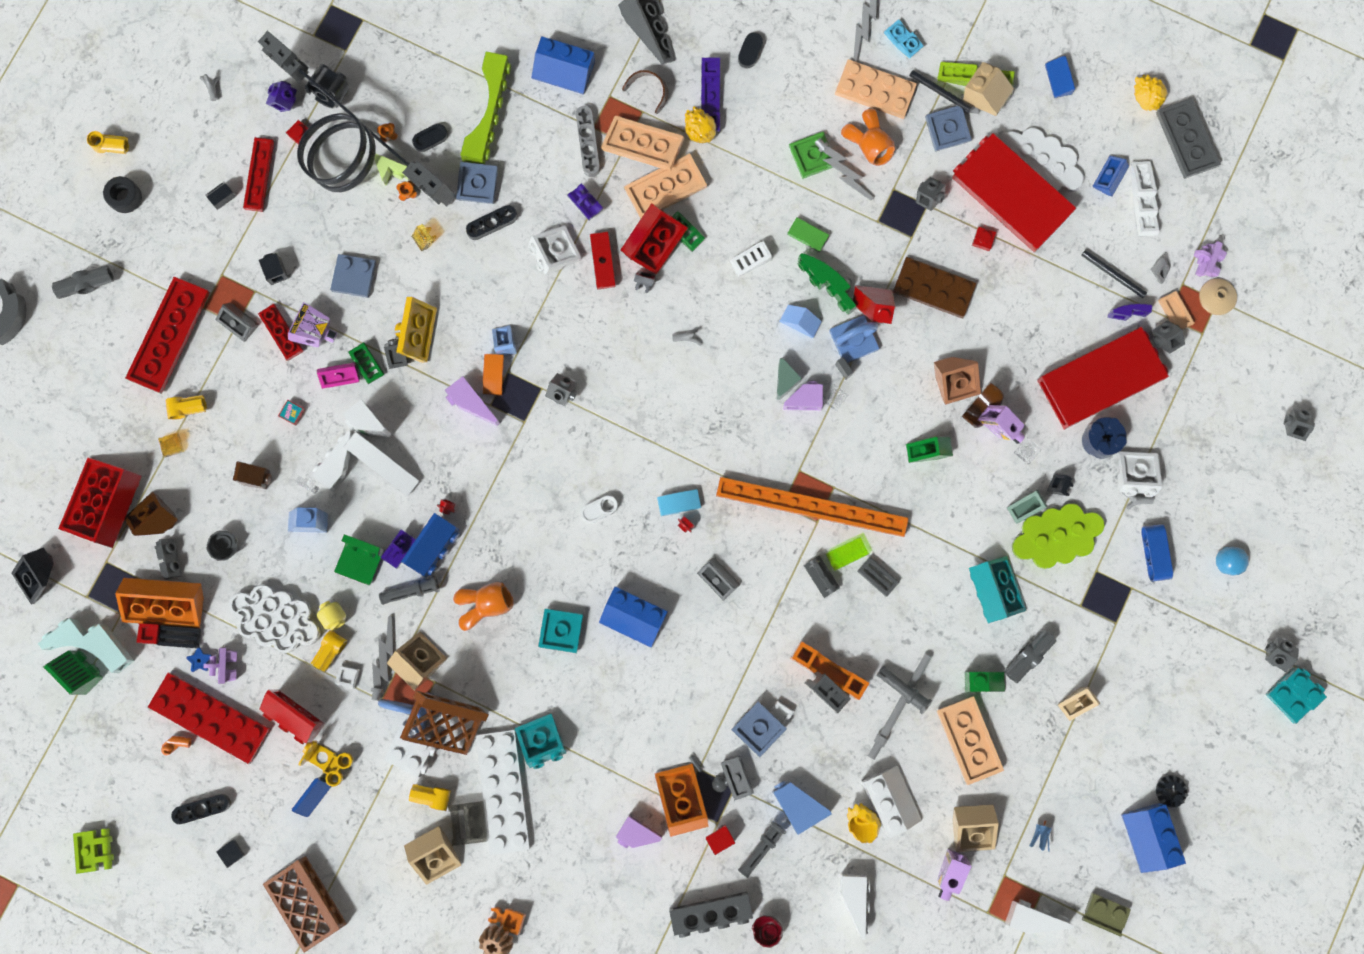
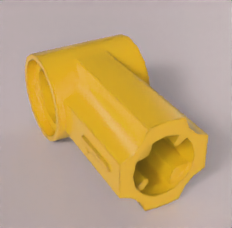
M92 131L87 135V143L97 153L126 154L129 150L127 137L101 134L98 131ZM98 140H101L98 145H95Z
M203 395L187 398L171 397L165 400L167 416L170 420L183 419L186 415L203 413L207 409Z
M329 630L322 639V646L311 664L319 670L326 672L336 655H339L345 648L348 640Z
M413 784L409 794V801L428 805L432 809L447 811L451 790Z

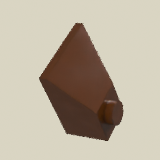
M154 491L125 517L129 529L134 536L164 534L167 530L172 529L178 521L174 512Z

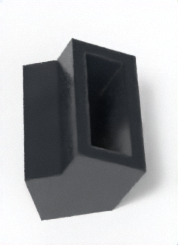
M225 181L205 194L217 210L236 197Z

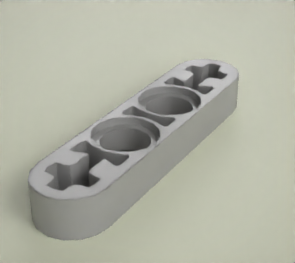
M580 106L576 110V120L583 171L586 176L595 177L600 172L592 110L587 106ZM582 112H586L587 123H583ZM584 129H590L592 134L584 137L581 132ZM591 146L594 148V152L586 154L584 148ZM592 159L593 167H595L594 171H590L588 160Z

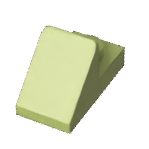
M375 153L374 160L385 186L391 175L401 180L403 178L409 180L402 173L407 166Z

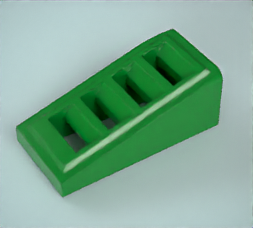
M677 211L672 217L688 227L679 241L693 252L705 238ZM691 231L692 233L685 239L684 236ZM696 236L697 239L690 244L689 241Z
M364 342L348 351L368 384L385 375ZM363 350L366 351V353L361 355L360 357H355V355ZM369 356L370 360L360 365L359 361ZM370 363L374 364V366L369 368L368 370H363V368L369 365ZM377 369L378 372L368 378L367 374Z

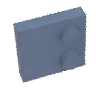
M959 106L925 116L935 152L972 141L963 109Z
M460 162L456 200L494 204L498 167Z
M338 254L330 290L336 293L369 298L376 261Z
M758 701L731 730L754 753L761 757L787 728Z

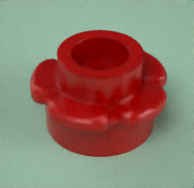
M441 499L437 507L440 508L439 512L450 515L451 512H455L454 507L456 504L449 500Z
M685 516L681 519L678 518L680 522L678 526L685 533L687 531L691 533L695 526Z

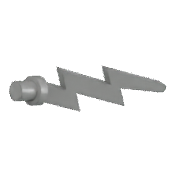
M870 0V7L863 3L862 29L856 24L855 62L858 61L862 37L867 42L869 40L870 16L876 21L877 0Z
M819 138L815 142L819 147L818 150L831 157L823 161L846 176L839 177V179L867 199L873 200V197L854 181L863 178L838 162L847 160V158L830 148L827 142L824 143Z
M392 616L388 617L386 644L378 638L380 669L372 663L374 688H371V692H373L371 700L379 701L380 694L383 693L381 677L388 682L387 653L390 656L393 655Z

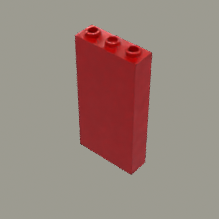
M994 133L989 137L986 135L980 141V147L976 151L973 149L966 156L968 160L964 164L959 163L953 170L954 175L952 179L1035 253L1076 210V207Z
M1142 327L1041 376L1037 380L1064 430L1169 377L1166 365L1160 361L1157 349L1152 346L1148 333Z

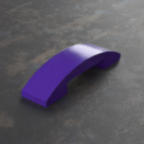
M702 57L701 109L714 119L716 131H720V58Z

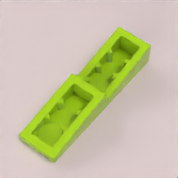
M940 62L938 81L966 86L978 67L974 64ZM1001 70L1013 86L1015 71Z

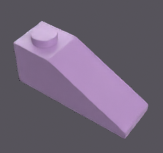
M463 376L445 389L448 394L445 398L452 406L456 404L459 409L496 426L500 424Z

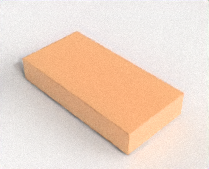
M1177 291L1158 300L1169 321L1174 325H1178L1183 330L1195 324Z

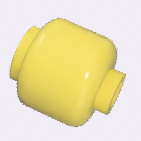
M326 601L319 606L320 610L317 613V618L325 629L334 631L345 624L346 614L338 602L330 603V601Z

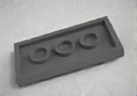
M1192 98L1159 109L1156 112L1184 179L1221 165Z

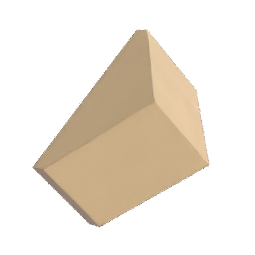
M1080 687L1061 701L1058 706L1070 721L1098 706L1100 702L1089 687Z

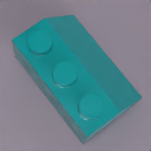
M1008 556L969 568L971 580L974 582L977 597L981 602L983 614L988 623L1027 611Z

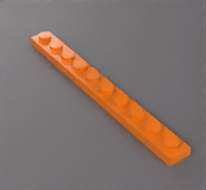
M720 477L716 497L899 537H905L908 518L723 477Z

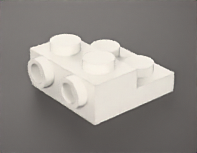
M566 226L534 235L529 241V252L532 255L535 254L537 268L539 271H543L545 275L559 271L563 266L578 262L581 259Z
M1119 452V492H1124L1127 496L1143 493L1146 497H1153L1158 494L1162 488L1158 454Z
M401 724L384 761L399 767L411 775L421 777V774L425 775L427 772L429 757L434 756L437 748L402 740L400 736L405 725ZM411 729L408 736L415 735L416 730ZM424 735L425 738H426V740H429V739L432 738V737H430V736Z

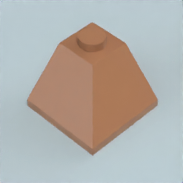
M950 357L934 362L935 378L945 405L981 394L977 361Z

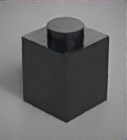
M269 253L264 255L262 259H259L265 279L270 285L289 279L282 259L277 253Z

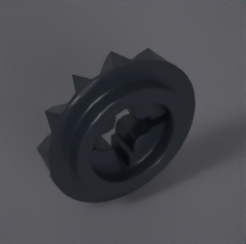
M1165 776L1157 783V798L1162 804H1166L1167 807H1178L1185 803L1186 797L1189 796L1187 794L1188 787L1185 785L1184 780L1177 776ZM1174 786V790L1179 792V794H1173L1171 797V793L1165 791V789H1172Z

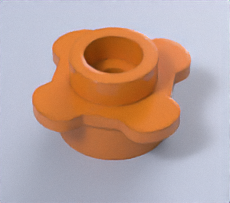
M393 123L382 124L377 128L380 139L385 143L389 140H396L398 137L394 131L395 126Z
M412 181L402 182L396 186L401 201H405L408 198H416L415 184Z

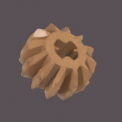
M496 924L491 927L488 926L478 940L480 942L479 948L484 950L483 954H509L514 945L512 942L513 936L508 935L509 930L505 931L503 925L499 928Z

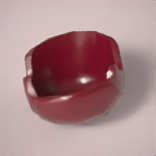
M761 916L752 925L754 940L762 947L772 948L778 945L783 937L782 925L773 916Z

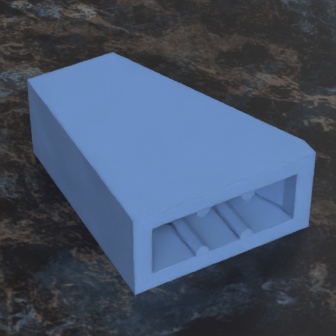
M300 507L289 512L288 532L327 533L328 513L318 508Z
M782 781L774 786L775 790L772 792L798 835L832 815L830 810L791 782L785 783V781Z

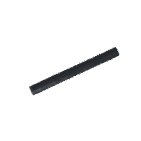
M915 70L911 71L909 75L911 78L968 113L972 112L974 106Z
M1086 249L1081 254L1086 260L1142 299L1147 294L1145 290Z

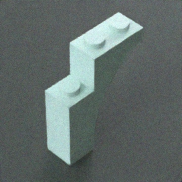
M67 618L58 624L59 627L46 633L42 637L43 640L38 643L42 650H53L64 646L84 649L99 658L111 673H120L134 662V659L110 628L104 624L93 625L88 629L87 633L77 619Z

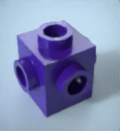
M286 81L272 83L268 89L269 95L266 104L280 112L290 111L296 102L295 95L297 89L291 87V84Z

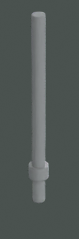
M924 654L908 683V686L912 689L916 687L932 658L927 654ZM901 695L880 735L877 734L874 740L875 744L868 754L870 758L875 760L880 749L887 743V737L907 703L904 696Z

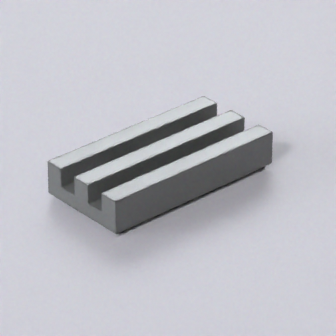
M871 557L857 571L885 597L899 584V581ZM869 563H871L876 569H878L893 584L890 585L888 582H886L880 575H878L872 568L868 566ZM866 569V570H867L869 573H871L877 580H879L885 587H887L888 590L886 591L884 588H882L875 580H873V579H872L867 573H865L863 570Z

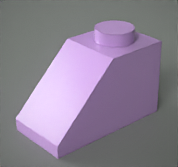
M809 381L807 384H803L784 402L783 410L821 411L823 407V384H818L816 381Z
M629 815L616 838L619 839L617 842L623 847L628 848L630 846L635 848L660 842L662 836Z

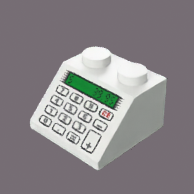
M359 400L343 413L346 418L344 422L354 432H359L363 436L385 438L393 436L362 400Z

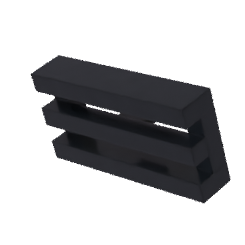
M160 626L159 630L161 632L158 636L160 638L158 646L199 648L201 629ZM166 631L195 633V637L168 635ZM165 638L193 640L194 644L170 643L164 641Z

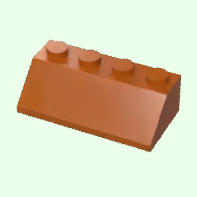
M123 578L115 593L121 620L124 623L200 628L204 601L201 583Z

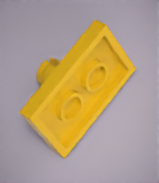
M406 297L402 322L395 325V331L400 330V332L395 333L399 337L397 353L421 363H427L437 311L436 307L414 297Z

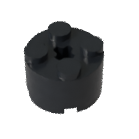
M320 64L311 76L312 79L340 103L349 91L346 76L341 72L335 73L325 64ZM311 81L307 82L305 89L309 95L313 93L316 96L315 100L328 108L339 107Z

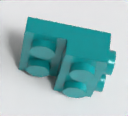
M1292 668L1265 694L1293 724H1297L1310 710H1314L1327 698L1324 694L1325 689L1318 683L1314 684L1309 679L1311 677L1310 673L1303 668Z
M552 714L515 728L526 764L529 768L539 769L545 765L544 762L549 760L553 762L559 761L566 754L562 738Z

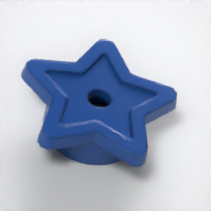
M199 647L194 655L187 656L186 659L191 663V672H195L198 669L208 671V668H204V664L209 663L210 656L212 655L204 654Z

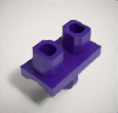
M582 183L575 190L567 194V197L589 221L603 210V207Z
M401 529L383 553L381 559L398 569L402 559L416 539Z

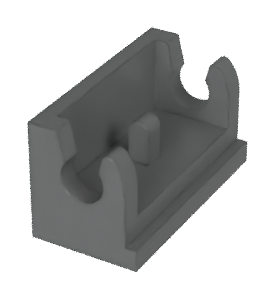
M815 672L814 674L817 676L815 680L807 679L805 684L830 708L839 713L851 698L826 674L822 675L820 672Z

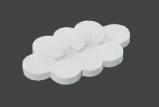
M1029 128L1022 135L1016 132H1008L1000 139L1057 191L1061 188L1071 192L1077 190L1082 185L1083 174L1075 167L1077 162L1076 153L1071 148L1061 147L1059 140L1056 138L1045 137L1039 129Z
M258 585L250 594L239 592L234 594L229 600L230 612L239 618L237 622L239 633L244 637H255L257 643L261 646L269 647L273 645L277 651L289 653L294 651L299 644L313 645L320 638V627L317 623L310 620L312 615L310 605L303 600H294L288 592H275L268 585Z

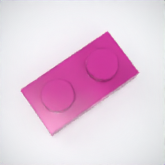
M355 362L317 369V376L322 389L358 383L360 381Z

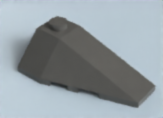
M624 0L618 4L621 15L626 23L661 64L675 61L671 42L665 34L667 26L662 21L663 9L659 0Z

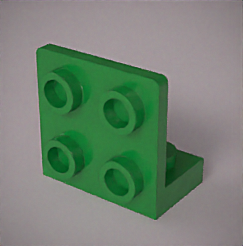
M344 534L341 541L345 545L334 572L366 585H371L385 550Z

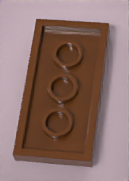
M906 257L893 293L963 319L976 283Z

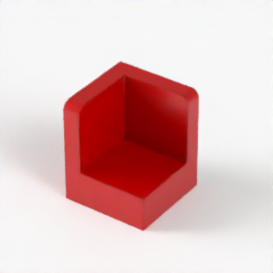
M725 824L706 836V841L714 855L735 844Z

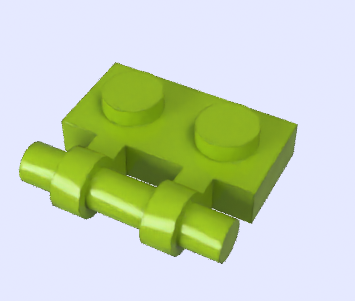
M109 828L101 829L100 838H97L96 830L73 833L76 874L98 871L99 862L104 863V870L113 868L112 860H114V854H111V842L113 840L112 836H110ZM97 844H102V856H98Z

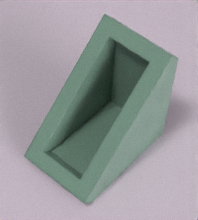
M780 358L778 363L776 400L782 399L802 379L782 358Z
M1036 490L1010 505L1007 509L1015 523L1018 524L1048 506L1039 491Z

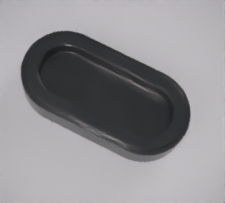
M753 32L746 36L738 55V63L741 67L748 69L755 65L763 45V38L760 34Z
M434 124L418 132L412 139L414 148L419 152H426L445 142L448 138L447 129L442 124Z

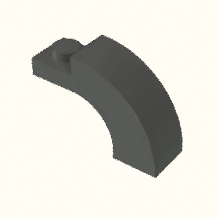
M1 278L0 296L3 306L0 313V345H4L11 341L21 330L26 318V302L23 296L16 293L12 283H8Z

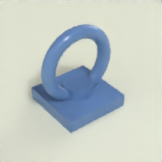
M864 315L829 330L840 357L845 358L847 363L879 351V346L873 335L878 329V324L876 322H867Z
M380 699L378 701L379 707L405 714H410L414 706L387 699ZM420 707L417 714L418 719L427 714L425 708ZM427 720L420 723L422 730L425 729Z

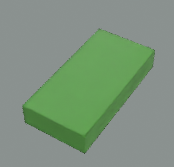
M796 217L787 233L790 237L818 252L821 251L829 237V234Z

